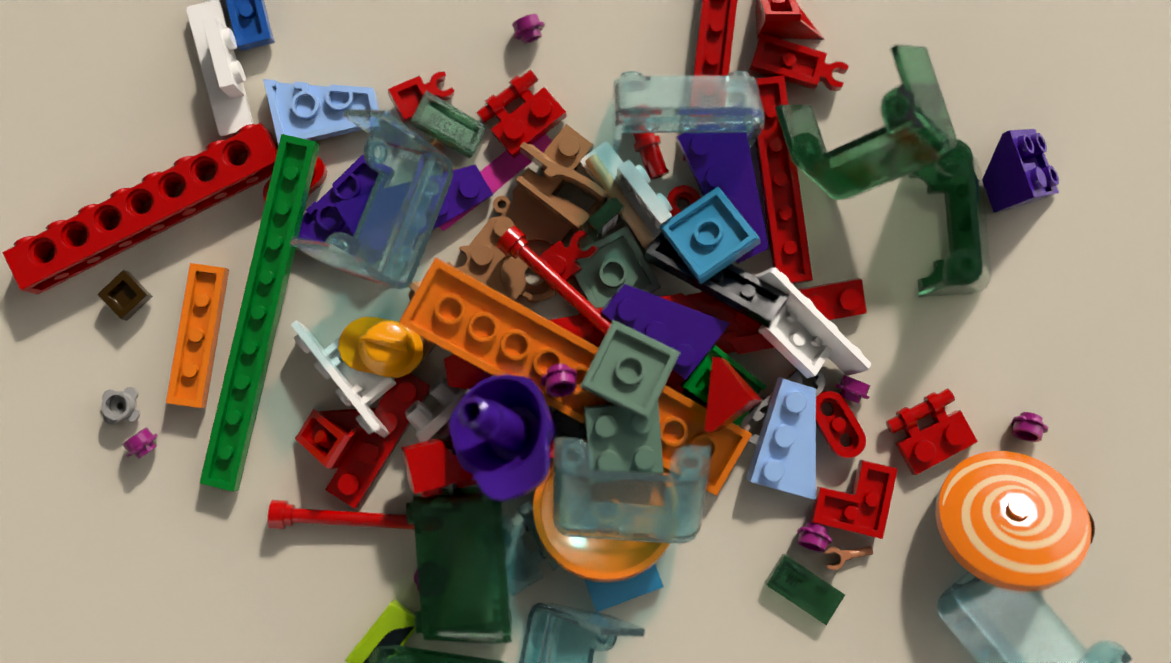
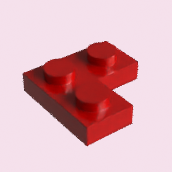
M859 460L852 494L817 486L816 500L813 503L810 521L883 539L898 469Z

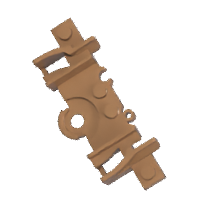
M567 124L544 152H541L532 144L523 142L520 145V152L544 170V176L540 177L528 167L521 176L516 178L517 186L512 191L513 201L511 203L506 196L495 198L493 207L495 212L501 216L491 217L470 245L459 247L460 251L466 254L467 261L464 266L455 268L514 301L520 295L527 298L528 302L534 303L543 302L553 297L557 292L551 290L545 281L540 285L529 284L525 279V272L529 267L519 257L514 259L512 256L507 257L496 247V244L509 228L516 226L526 235L525 240L529 242L528 247L540 256L559 240L564 241L571 231L576 233L587 226L606 202L607 198L606 190L589 178L576 172V169L580 166V161L591 152L594 144ZM566 182L574 184L596 201L588 212L576 204L556 196ZM500 203L506 204L505 208L502 209L498 206ZM411 281L408 285L411 289L408 294L410 300H412L422 281ZM420 336L423 343V357L420 361L422 364L437 344Z

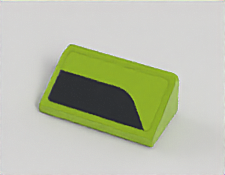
M394 599L347 656L345 661L347 663H390L423 621Z

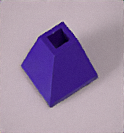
M1036 129L1009 130L1002 133L982 178L994 213L1010 210L1059 193L1056 186L1059 184L1057 172L1047 162L1045 156L1047 151L1046 142L1043 136L1036 132Z

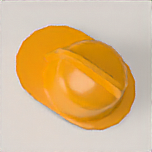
M361 317L352 321L344 328L339 338L338 350L342 360L355 370L384 377L399 378L410 374L418 367L423 357V343L420 335L398 324V321L378 317Z

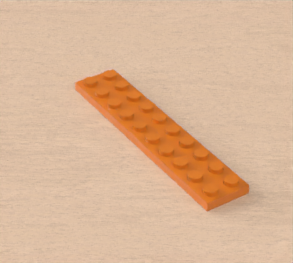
M437 257L434 258L398 324L494 376L508 374L531 379L538 386L549 406L584 425L583 406L611 403L580 388L599 349L598 347ZM556 364H565L569 368L574 369L577 372L575 391L563 397L548 395L546 386L541 384V377L547 375L549 367ZM664 385L658 398L663 467L717 496L752 433L732 422L718 432L704 431L707 408Z

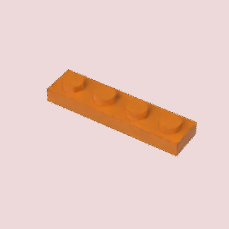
M190 263L166 403L206 408L229 276V269Z

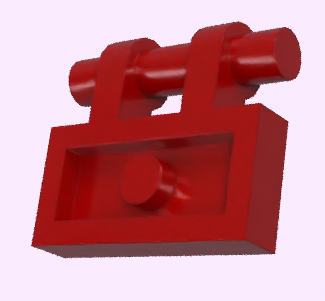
M531 70L521 77L516 76L510 80L509 87L497 96L491 95L485 100L486 105L476 112L483 123H486L493 116L500 121L491 128V132L513 159L521 154L520 145L523 142L527 144L535 143L567 117L566 111L545 87L536 94H532L529 88L538 82V78ZM519 97L524 103L509 114L505 107Z
M949 389L938 394L932 392L923 398L924 401L910 409L905 407L897 411L895 417L886 421V426L892 434L903 429L907 435L906 438L895 444L912 475H918L978 442L961 410L947 415L944 406L955 401V397ZM930 414L934 423L920 430L917 426V421Z

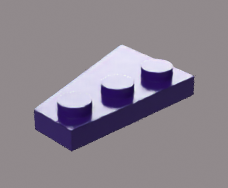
M361 155L332 184V188L319 201H314L306 209L307 212L303 215L298 241L349 265L359 244L334 203L387 189L396 174L395 171Z
M622 284L600 311L611 321L615 320L679 351L680 354L672 370L685 380L731 324L627 284Z

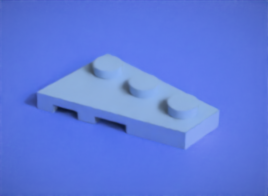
M263 79L278 146L281 134L318 141L383 125L376 92L373 88L344 85L318 86L309 85L306 82H295L294 84L279 83L276 80Z
M778 377L746 477L748 481L816 500V388Z

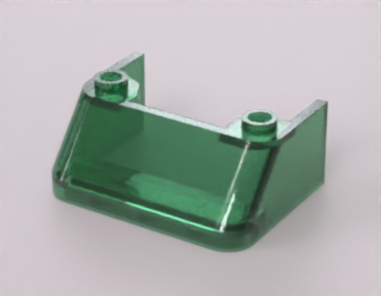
M895 45L890 48L902 84L888 91L882 99L881 114L885 126L829 152L826 150L812 105H779L775 107L793 163L831 198L835 200L851 199L945 160L953 154L957 138L927 47Z

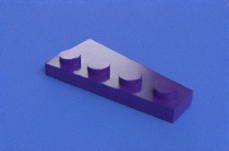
M739 105L675 137L702 195L705 196L719 186L760 238L761 243L734 261L736 264L769 249L742 108Z
M476 164L339 201L334 203L372 266L492 197L493 193Z

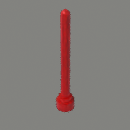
M516 226L509 228L498 240L496 247L507 257L512 256L514 259L519 257L599 331L606 335L612 322L528 247L529 242L525 240L526 235Z
M272 500L268 510L269 529L284 530L286 526H293L294 523L439 531L444 525L442 518L437 516L295 508V505L289 504L286 500Z

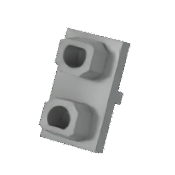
M441 376L429 389L430 394L439 401L435 407L429 410L422 402L417 400L405 411L406 418L414 427L416 438L421 442L428 441L436 432L443 440L451 434L450 418L466 394L467 389L448 386L447 379Z

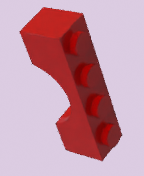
M437 438L401 447L410 490L414 494L421 493V497H429L442 493L443 486L456 483L457 488L477 484L472 473L465 471L459 463L458 457L453 455L443 442ZM554 441L549 446V459L557 457Z

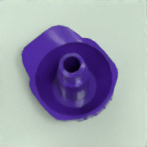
M508 374L483 379L463 396L453 411L449 422L450 433L459 463L465 471L472 473L482 492L491 499L508 501L533 491L546 479L550 463L549 446L555 434L554 424L542 392L531 379Z

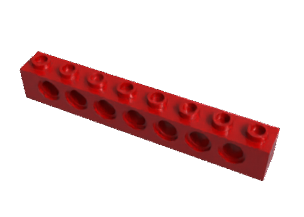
M261 123L246 125L237 131V135L227 140L214 141L206 146L205 151L195 156L182 157L174 162L173 167L163 172L150 173L143 177L141 183L131 188H121L114 191L109 199L100 204H90L82 207L78 211V215L68 220H58L47 225L46 231L36 236L23 237L14 242V247L2 253L20 290L39 295L270 178L278 146L270 131ZM243 152H248L246 162L242 165H236L237 156ZM211 168H216L214 178L205 182L206 172ZM183 183L184 190L182 194L174 198L173 192L175 187ZM151 199L152 206L150 210L143 214V204ZM119 215L120 221L118 226L111 230L112 219ZM87 231V240L80 246L79 238ZM52 248H54L55 255L53 259L48 262V253Z

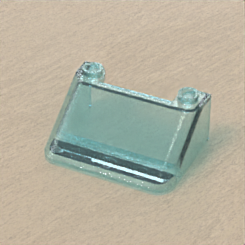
M967 572L942 593L938 599L937 610L940 617L979 663H1128L1132 660V657L1121 645L1110 640L1098 641L1086 650L1037 591L1018 592L1006 590L988 584Z

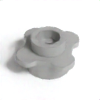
M127 387L124 391L107 390L103 393L101 407L106 423L116 424L120 420H127L128 422L138 420L140 411L136 407V399L139 394L135 388ZM121 402L124 404L123 409L118 407Z

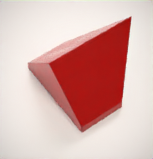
M756 0L757 39H759L761 33L779 39H824L796 0Z
M713 357L704 430L708 432L720 431L763 401L729 362L719 357Z
M313 409L294 439L325 467L329 469L339 468L363 430V427L356 419L360 413L357 409L328 411Z

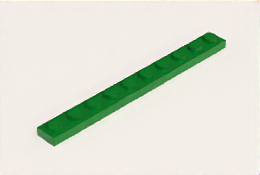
M281 134L199 484L231 492L238 491L240 488L320 144L316 141Z

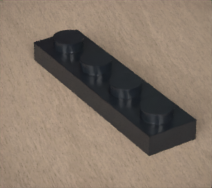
M662 232L659 233L645 252L646 261L767 328L771 327L789 297V294L733 264L728 265L700 284Z

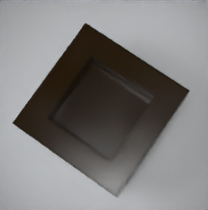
M126 270L120 272L97 294L121 320L125 321L130 319L153 297Z

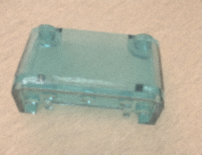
M555 437L553 522L557 531L562 535L675 544L689 543L698 535L710 469V447L685 446L678 449L672 456L670 475L592 470V451L585 442L573 438Z

